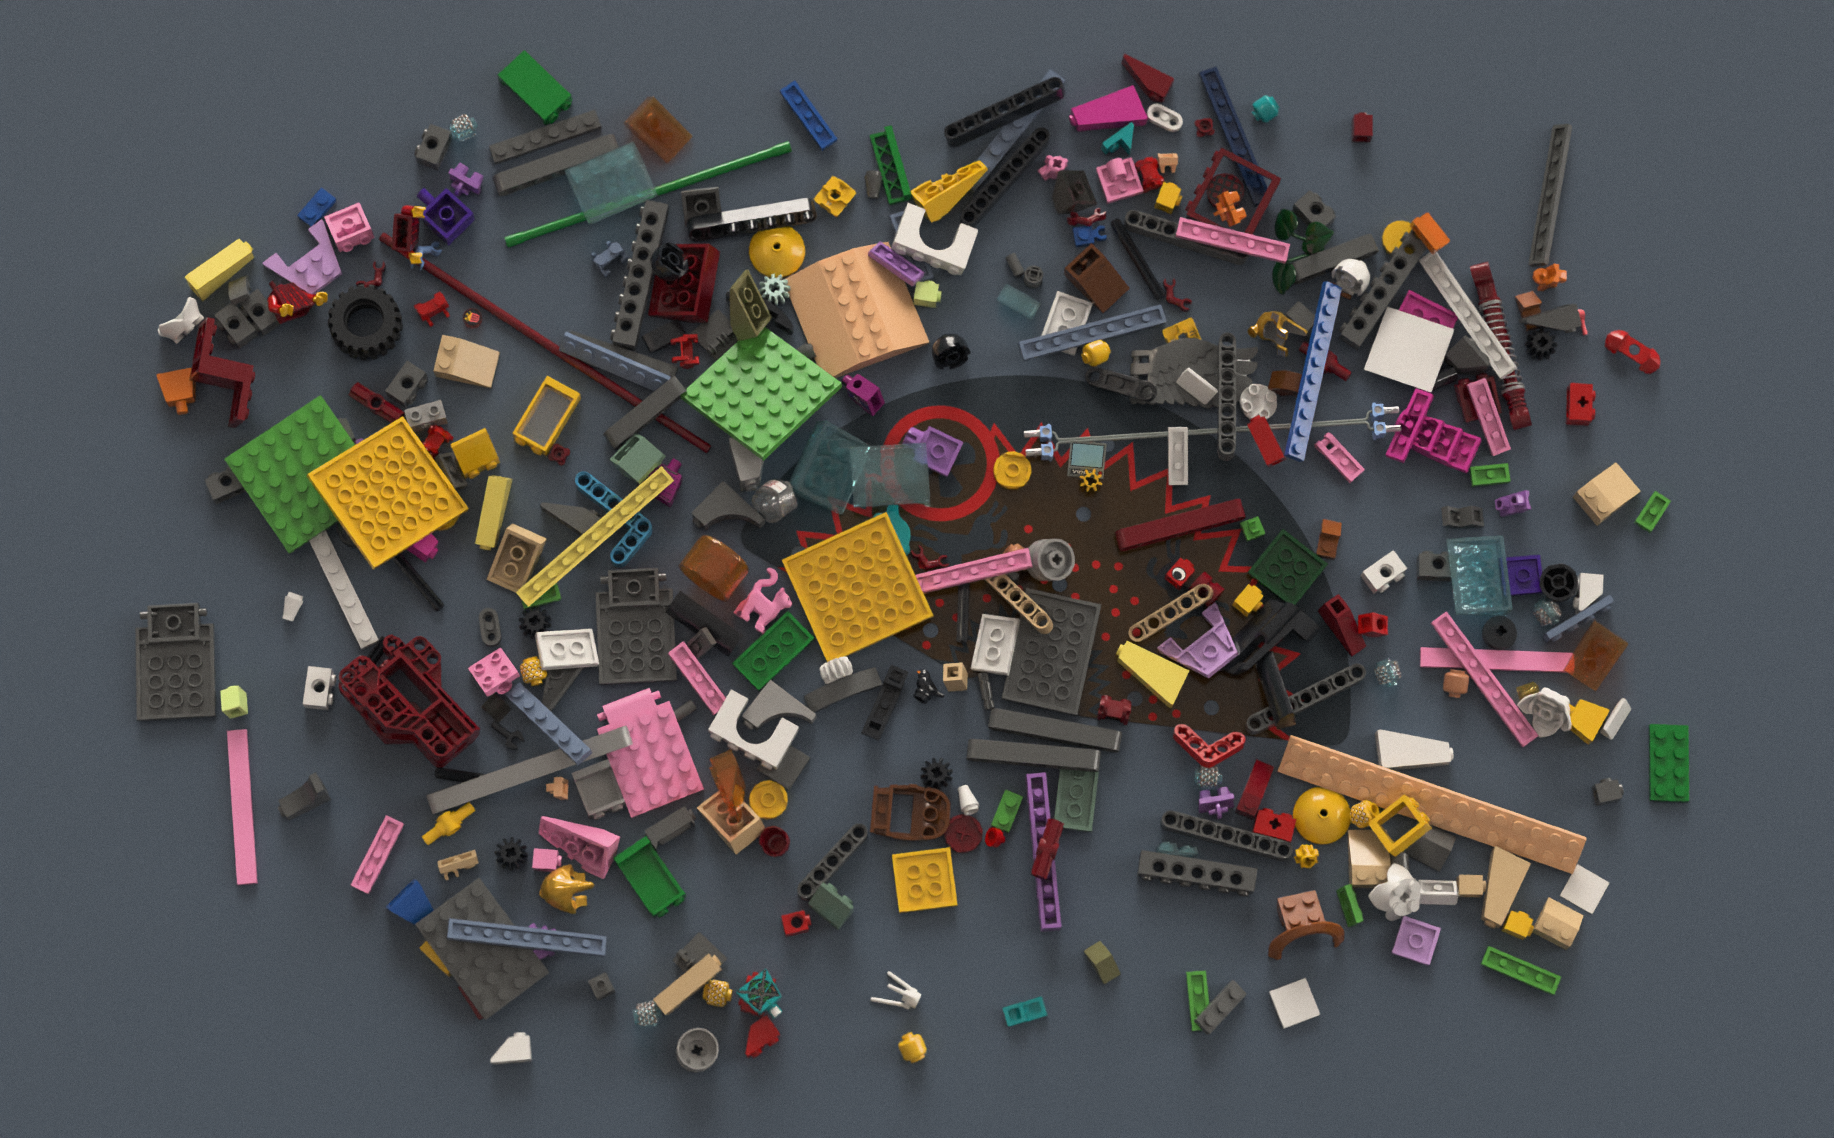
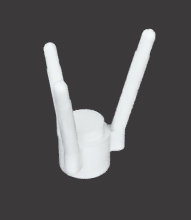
M888 971L887 975L907 989L903 991L888 984V988L903 995L902 1001L904 1003L881 998H870L874 1002L900 1006L909 1010L910 1007L916 1008L921 994L917 992V989L912 988Z

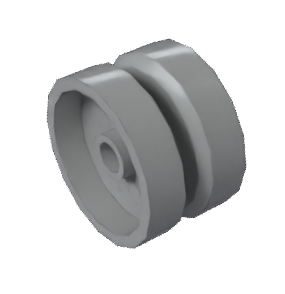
M1041 539L1029 547L1033 568L1027 570L1033 578L1039 581H1059L1065 579L1072 572L1075 564L1074 552L1070 545L1062 539Z

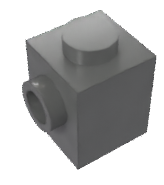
M1605 778L1600 780V783L1591 787L1596 806L1618 802L1622 799V795H1624L1623 787L1618 783V779Z

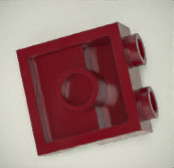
M1481 373L1476 375V379L1469 381V378H1463L1458 380V384L1454 385L1457 401L1461 406L1465 423L1478 420L1467 384L1483 378L1487 380L1498 414L1502 413L1494 376H1487V373Z

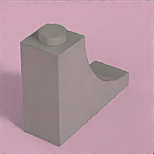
M770 680L744 712L742 720L747 728L750 730L754 728L758 731L767 722L786 716L801 718L812 724L816 719V714Z

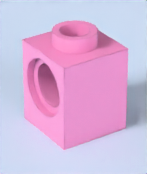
M534 848L533 871L553 872L557 867H561L562 856H559L558 850Z

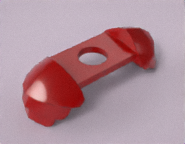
M1616 330L1607 335L1605 347L1613 354L1617 351L1621 352L1640 364L1639 370L1645 374H1652L1659 369L1660 357L1653 348L1650 349L1635 340L1626 331ZM1631 345L1638 346L1640 349L1639 354H1631L1629 347Z

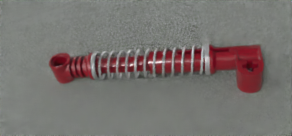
M1489 262L1472 265L1470 270L1480 300L1478 303L1479 312H1483L1484 316L1482 318L1485 319L1486 324L1509 357H1515L1512 361L1518 367L1519 363L1515 362L1517 356L1513 355L1515 349L1511 348L1513 342L1509 340L1511 338V335L1508 334L1509 328L1506 327L1508 322L1504 320L1506 315L1502 313L1504 308L1501 306L1502 301L1496 293ZM1515 369L1503 379H1498V381H1504V385H1501L1499 388H1505L1501 391V395L1506 399L1507 406H1509L1508 410L1510 411L1509 415L1513 430L1532 426L1524 398L1525 386L1520 382L1522 377L1518 375L1520 373L1519 369Z

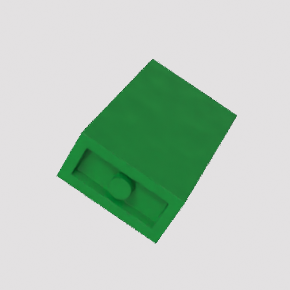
M525 50L498 74L499 82L503 86L506 85L542 119L545 126L555 122L558 114L566 111L572 105L571 94Z
M646 836L614 857L615 863L653 918L657 916L661 918L669 912L668 908L673 905L677 907L685 901L686 893L681 889Z

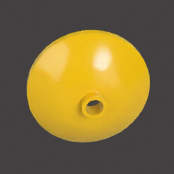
M790 226L758 231L751 239L749 257L754 268L762 275L771 278V274H774L775 278H777L781 274L782 278L794 274L801 267L805 258V244L800 234ZM774 245H780V248L774 249Z
M1314 787L1305 791L1298 798L1293 808L1296 830L1304 839L1314 844L1325 845L1336 842L1346 833L1351 822L1349 817L1350 807L1346 799L1340 793L1323 787ZM1325 810L1327 816H1322L1320 811Z

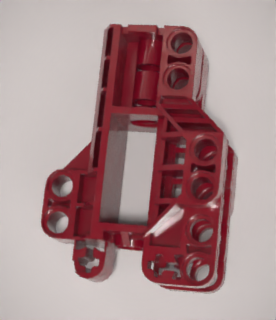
M393 634L387 635L383 641V652L389 659L377 667L367 656H358L340 671L339 692L364 718L367 726L384 744L413 743L435 767H444L477 739L480 734V728L441 687V655L426 638L417 636L405 644L399 637L397 638ZM395 643V648L393 646L388 647V644ZM420 644L424 646V649L417 650L415 646ZM434 658L437 660V663L430 664L427 660ZM359 662H366V665H359ZM399 669L432 703L421 714L388 680Z

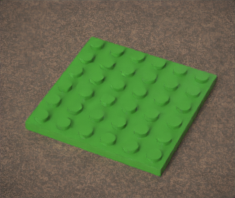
M764 327L757 337L735 343L686 389L687 392L682 393L680 397L684 402L764 461L841 389L842 383Z
M320 395L224 460L288 553L291 554L338 522L307 478V474L355 446V444Z

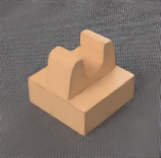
M1176 153L1157 154L1161 173L1165 172L1166 166H1171L1172 173L1176 171V166L1178 165Z
M554 777V783L546 784V792H550V794H553V797L560 800H568L569 780L562 777Z

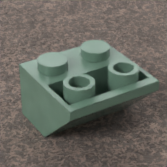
M634 433L611 457L610 461L622 475L641 484L655 468L661 465L666 456L645 437Z
M823 882L809 901L808 906L839 930L854 911L853 902L845 895L841 897L837 893L838 890L832 884L828 883L826 885Z

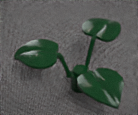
M1281 209L1275 221V234L1280 240L1284 241L1288 240L1290 236L1302 240V250L1305 254L1288 259L1285 264L1280 262L1275 264L1272 280L1276 290L1281 295H1284L1293 285L1296 278L1295 268L1290 263L1324 251L1325 245L1334 234V231L1316 221L1310 223L1307 227L1306 238L1295 234L1294 231L1298 227V220L1295 214L1288 209Z

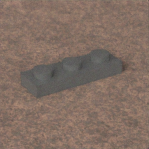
M1234 980L1230 981L1196 1017L1194 1022L1206 1035H1209L1246 996V993Z

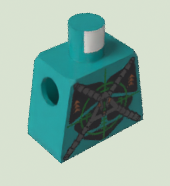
M766 968L736 992L737 996L759 1015L768 1011L772 1018L775 1019L783 1012L777 1005L782 996Z

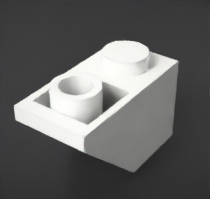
M1580 573L1578 575V588L1576 590V597L1573 598V608L1576 609V615L1588 608L1603 594V575Z

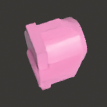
M1048 155L1044 161L1046 165L1040 168L1038 173L1045 181L1049 178L1058 179L1061 177L1064 168L1068 166V160L1066 158L1062 159L1061 156L1052 157Z

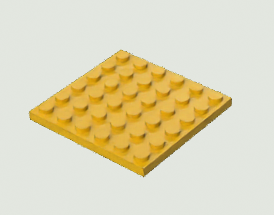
M403 416L307 474L309 481L373 570L469 509Z
M887 512L782 560L827 662L835 658L847 657L934 617Z

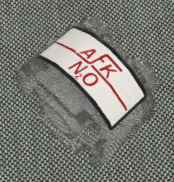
M771 479L766 482L752 496V504L755 511H760L766 517L765 521L777 523L797 507L792 485L788 481L783 482L779 479Z

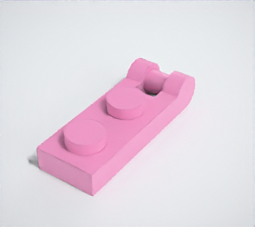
M1328 432L1324 435L1323 440L1317 441L1314 444L1315 448L1327 458L1349 483L1364 472L1365 469L1331 433ZM1328 444H1331L1333 448L1328 450L1326 446Z

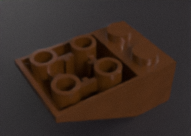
M1092 243L1064 269L1063 275L1102 313L1106 312L1130 289L1108 259Z

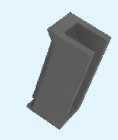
M684 806L644 831L657 852L659 844L662 846L690 829L691 825L695 826L694 820L696 817L691 809L687 811Z

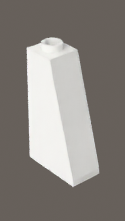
M1377 730L1375 733L1379 766L1391 770L1449 765L1451 759L1454 758L1453 749L1449 748L1448 742L1386 730Z

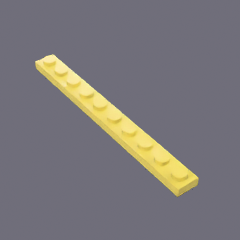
M661 466L521 587L516 594L529 607L674 480Z

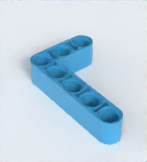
M582 471L576 475L575 483L577 489L608 513L611 510L609 507L611 502L620 503L623 500L588 472ZM581 479L589 480V483L585 486L579 484ZM597 490L604 492L601 497L594 496V493ZM637 512L633 519L628 520L623 525L629 530L610 553L611 562L616 568L625 567L652 534L651 522L640 512ZM641 525L649 527L646 532H641L638 528ZM630 539H634L637 542L632 547L627 546L626 543ZM617 554L624 555L622 561H616L614 557Z

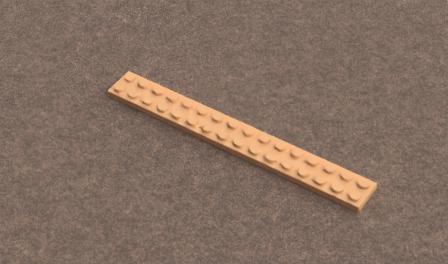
M1290 735L1278 768V772L1360 801L1369 800L1384 809L1388 808L1405 794L1407 797H1413L1419 804L1417 809L1420 813L1424 812L1430 819L1428 824L1493 847L1497 846L1507 852L1571 874L1574 873L1586 842V837L1293 735ZM1407 806L1398 812V814L1417 820Z

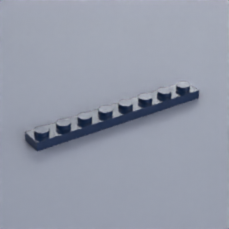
M1217 66L1199 72V77L1231 153L1258 166ZM1236 163L1253 206H1259L1268 189L1263 176Z

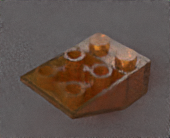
M730 749L710 758L712 767H709V770L714 778L717 789L721 792L720 795L724 803H726L731 817L735 816L738 823H740L746 785L739 765Z

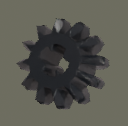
M1540 328L1539 332L1533 330L1532 335L1526 337L1528 340L1525 342V346L1528 347L1526 352L1533 353L1532 359L1538 356L1539 361H1542L1543 357L1549 359L1551 357L1550 354L1554 355L1556 352L1554 348L1557 347L1558 343L1554 342L1555 336H1549L1550 330L1544 333L1543 328ZM1542 342V345L1544 344V347H1540L1541 344L1538 345V343Z
M539 606L536 607L535 611H533L532 607H529L530 613L522 612L524 617L519 618V622L523 624L519 628L524 630V636L530 633V638L534 639L536 632H548L546 628H551L552 625L548 622L551 620V617L546 616L547 611L545 609L540 612ZM535 619H538L539 623H536V625L533 626L532 622H534Z
M935 757L932 758V764L929 761H925L927 767H921V771L924 774L920 775L921 779H926L923 785L927 786L931 783L930 788H934V785H937L939 791L941 790V784L947 788V781H952V777L949 774L953 773V769H947L950 763L947 762L942 765L943 758H940L939 763H936ZM935 770L940 771L941 777L938 775V778H935L932 772L935 773Z
M514 837L510 838V843L504 838V846L499 843L497 844L501 851L494 852L496 856H500L496 859V862H502L501 868L503 869L508 865L509 871H512L513 865L520 869L518 863L525 864L526 861L522 857H528L527 852H522L527 849L526 845L520 846L522 843L520 839L514 843ZM515 850V856L509 857L507 852Z

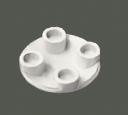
M1252 384L1240 396V408L1249 419L1260 415V417L1265 416L1267 420L1276 410L1277 395L1265 385Z

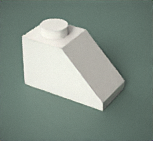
M514 1033V1037H509L491 1058L492 1065L532 1061L530 1036L525 1033Z

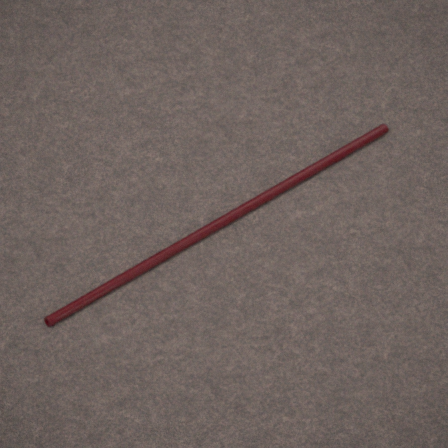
M383 232L379 237V241L392 248V237ZM422 257L424 261L422 269L634 407L642 402L641 399L583 361L559 351L560 346ZM664 414L659 415L655 419L706 454L711 449L712 445Z

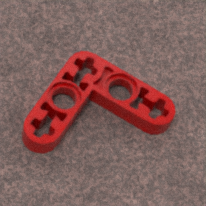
M1185 724L1177 725L1173 732V739L1205 768H1211L1241 751L1246 740L1242 733L1232 732L1209 746ZM1195 743V744L1199 745L1200 747H1199V748H1192V747L1190 746V744ZM1222 747L1225 748L1227 751L1220 752L1217 750V748Z

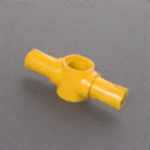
M467 802L457 811L453 810L452 812L447 811L436 819L435 827L421 837L429 846L441 836H451L461 828L462 820L476 811L470 802Z

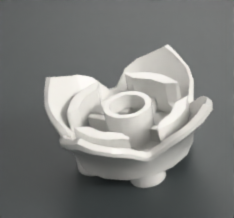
M189 297L183 311L175 319L159 325L158 334L172 339L176 344L194 329L195 325H198L204 319L199 312L196 300Z
M1543 688L1538 693L1525 696L1517 704L1524 713L1533 715L1532 724L1539 738L1551 736L1559 728L1565 732L1571 730L1570 700L1566 696H1561L1549 688Z
M1393 863L1387 872V883L1379 884L1368 895L1375 907L1386 912L1385 917L1389 921H1395L1411 912H1416L1419 909L1421 895L1419 882L1411 876L1405 867Z

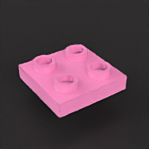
M1132 157L1123 160L1122 158H1116L1107 162L1106 165L1096 167L1107 204L1143 194V188Z
M501 647L468 668L487 697L495 692L498 694L507 693L512 688V681L520 677L518 671Z

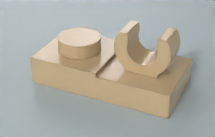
M472 850L437 861L440 874L444 873L445 880H449V872H454L457 878L459 877L458 869H470L475 864H478L476 851Z

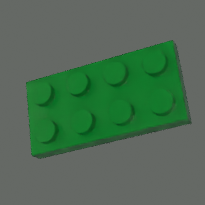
M787 611L745 650L732 665L759 692L815 638Z
M1649 724V801L1689 802V725Z

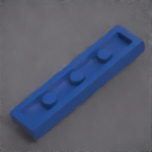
M796 81L780 90L782 97L822 151L837 142V137Z

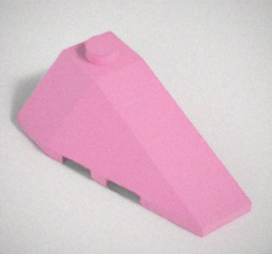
M542 816L540 820L539 835L556 848L560 847L568 853L567 857L578 861L582 865L581 868L586 872L602 879L605 878L617 854L619 836L603 829Z

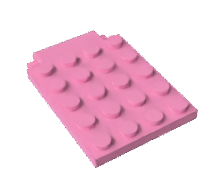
M650 688L602 706L604 712L597 714L599 721L607 719L609 723L597 729L599 735L627 726L633 742L630 746L606 754L631 818L704 790L670 701L656 706L655 700L661 698L659 690L651 693Z

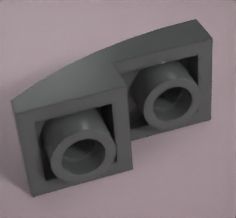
M247 275L229 282L228 291L232 305L250 299L249 291L251 288Z

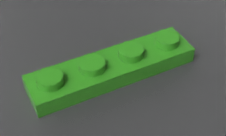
M1490 946L1487 947L1480 964L1550 995L1555 994L1561 979L1559 975Z

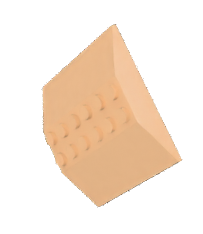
M883 242V244L891 248L889 242ZM876 244L853 248L820 260L786 278L788 280L787 285L791 287V290L788 291L790 300L808 344H812L814 353L817 356L814 357V360L819 367L834 378L929 344L905 281L868 256L869 251Z

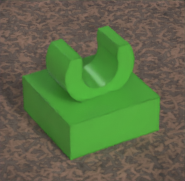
M1258 516L1240 523L1247 542L1265 535Z

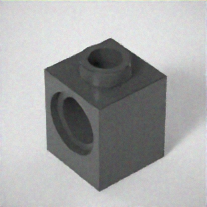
M606 972L588 981L597 1001L616 993Z

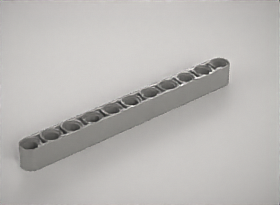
M623 726L583 740L582 742L592 751V754L584 761L632 745L633 742L628 727ZM557 749L482 775L473 780L471 779L426 795L432 814L570 767L575 765V763L561 749Z

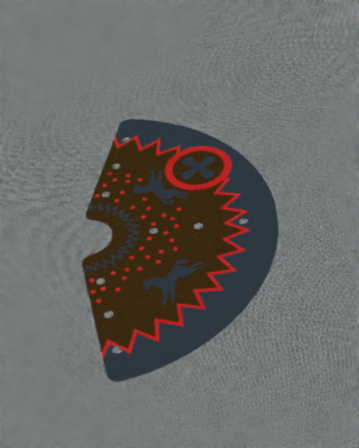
M1009 375L981 377L930 387L884 404L874 416H871L869 413L861 415L817 444L780 478L779 481L787 485L788 489L780 495L771 489L755 509L765 519V525L759 529L752 523L746 522L742 529L741 538L744 546L750 552L786 573L787 571L782 560L792 555L794 547L803 546L807 549L874 518L876 513L886 512L890 503L898 504L899 515L910 528V553L907 558L915 575L942 569L935 567L925 570L920 561L911 555V550L915 554L921 553L918 545L923 548V554L928 561L939 559L941 555H947V558L942 559L940 562L942 564H949L950 567L1003 554L1010 544H1019L1025 549L1041 539H1062L1070 545L1075 556L1074 568L1065 578L1067 588L1064 591H1056L1052 586L1053 581H1039L1033 578L1027 569L1016 572L1019 575V580L1015 584L1023 592L1026 591V588L1101 604L1077 715L1097 718L1102 696L1107 695L1112 697V700L1120 701L1127 699L1129 693L1137 691L1142 695L1143 700L1138 706L1131 705L1128 722L1169 727L1185 724L1194 730L1228 734L1240 732L1245 736L1288 741L1290 735L1322 745H1337L1345 740L1349 733L1351 688L1297 714L1295 719L1296 725L1277 730L1275 725L1257 735L1248 734L1245 730V723L1248 718L1269 707L1256 670V664L1248 671H1244L1239 675H1232L1221 670L1207 678L1159 653L1157 649L1158 646L1171 637L1184 650L1213 628L1202 616V612L1208 608L1205 604L1192 610L1144 641H1133L1128 635L1131 626L1188 592L1192 583L1204 571L1213 578V583L1218 582L1225 589L1214 603L1219 608L1231 638L1270 599L1284 603L1247 574L1282 529L1313 553L1314 551L1284 504L1242 459L1234 454L1230 461L1221 460L1217 454V439L1210 434L1188 435V485H1169L1168 437L1113 440L1115 447L1112 451L1106 452L1104 477L1103 479H1098L1102 485H1096L1097 491L1090 488L1086 492L1087 487L1085 485L1080 486L1083 483V479L1067 476L1070 443L1059 444L1058 450L1053 452L1054 455L1051 462L1049 460H1041V455L1026 456L1025 454L1026 449L1041 448V444L1048 443L1040 442V437L1025 438L1024 431L1039 430L1040 426H1047V424L1051 425L1052 431L1057 433L1058 438L1166 432L1168 427H1187L1188 430L1201 429L1159 405H1149L1147 403L1142 405L1138 402L1133 405L1130 403L1129 397L1090 386L1087 382L1048 376ZM930 426L963 442L947 477L913 462V452L902 447V443L911 427L924 432ZM1052 434L1051 441L1053 449L1056 448V444L1059 442L1054 434ZM1227 447L1222 448L1224 452L1231 451ZM1016 451L1023 454L1030 462L1031 476L1023 487L1007 489L997 483L993 468L996 460L1006 452ZM1086 478L1089 486L1092 483H1096L1093 478ZM1241 499L1246 516L1241 521L1127 551L1119 550L1115 536L1117 530L1218 503ZM1080 507H1087L1091 511V517L1088 521H1080L1077 518L1076 512ZM1258 516L1265 535L1247 542L1240 523ZM1181 557L1183 560H1189L1194 565L1195 572L1184 586L1177 590L1164 578L1166 573ZM1323 571L1296 604L1303 613L1321 628V631L1309 643L1303 639L1300 640L1291 631L1270 650L1273 651L1288 697L1349 667L1347 650L1317 612L1324 603L1333 598ZM983 579L970 582L968 641L966 643L956 641L958 586L924 593L934 617L893 636L943 665L963 663L968 672V678L977 677L979 673H983L971 670L982 614L1018 619L1020 614ZM1002 583L999 588L1004 589L1008 583ZM1249 584L1261 590L1263 595L1261 602L1263 604L1257 612L1253 610L1246 617L1232 604ZM1021 595L1014 596L1013 601H1018ZM1189 597L1184 598L1182 601L1184 608H1190L1192 605V600ZM1172 607L1166 611V615L1170 619L1176 614L1175 609ZM1155 617L1152 618L1150 626L1154 629L1157 628L1159 620ZM928 623H934L938 627V634L933 638L925 636L923 632L924 626ZM1139 627L1133 632L1135 638L1139 639L1143 635V631ZM1265 639L1254 649V651L1243 661V663H1247L1248 660L1251 659L1253 655L1265 644ZM1126 641H1129L1189 670L1172 708L1167 707L1117 662L1119 656L1116 653L1121 644L1125 645ZM1335 679V684L1337 686L1344 685L1342 679ZM1318 687V692L1321 695L1327 694V690L1324 687ZM1303 695L1301 696V701L1303 703H1310V698ZM1209 700L1216 701L1219 705V711L1215 715H1208L1204 711V705ZM1271 712L1267 713V718L1273 721ZM1105 717V719L1120 721L1119 718ZM1250 722L1251 728H1259L1258 722Z

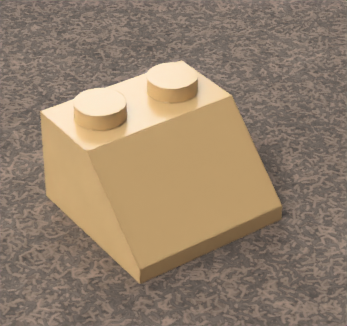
M1548 897L1532 933L1567 950L1571 947L1584 915Z

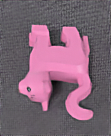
M767 568L766 570L770 574V578L758 580L747 598L740 602L734 611L736 616L740 619L743 618L746 622L750 620L752 612L757 613L760 617L756 622L755 628L762 635L766 632L765 626L777 617L780 610L790 608L793 604L783 587L776 593L773 602L761 593L762 587H770L778 579V574L773 568Z

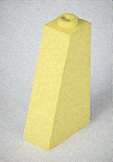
M240 239L236 240L185 276L190 289L204 301L254 258L253 248L248 242L243 243Z
M496 475L488 476L475 544L480 545V549L491 550V547H497L512 484L511 478Z
M1126 641L1125 645L1121 644L1116 653L1119 656L1117 662L1167 707L1172 708L1189 670L1129 641Z

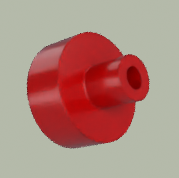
M994 827L989 828L985 835L986 845L994 848L999 847L1006 840L1002 830Z

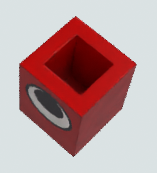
M1180 557L1166 573L1164 579L1177 590H1180L1194 574V565L1189 560H1183Z

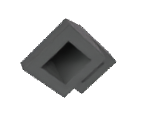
M1297 302L1285 315L1288 319L1308 331L1306 337L1310 341L1315 315L1302 303Z
M1472 505L1459 509L1450 506L1441 507L1442 521L1445 527L1454 529L1484 527L1483 509Z

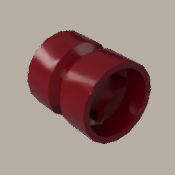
M1204 571L1188 590L1200 584L1209 585L1213 590V596L1204 604L1210 607L1225 589L1218 582L1213 583V578ZM1203 587L1199 590L1201 598L1208 596L1207 588Z

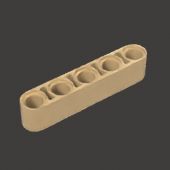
M1006 574L984 579L1038 632L1048 634L1052 631L1053 622L1048 614ZM1002 583H1008L1004 589L999 588ZM1021 595L1018 601H1013L1014 596ZM1028 608H1034L1032 613L1026 614ZM1042 620H1047L1045 626H1039V623Z
M1200 584L1137 622L1129 629L1128 635L1130 639L1136 642L1144 641L1206 603L1213 596L1212 588L1207 584ZM1203 587L1207 588L1209 592L1206 598L1199 596V590ZM1186 597L1192 600L1190 608H1184L1182 604L1183 599ZM1170 607L1176 611L1175 616L1171 619L1166 615V611ZM1154 617L1159 620V626L1155 629L1150 626V620ZM1138 627L1143 631V635L1139 639L1133 635L1134 630Z

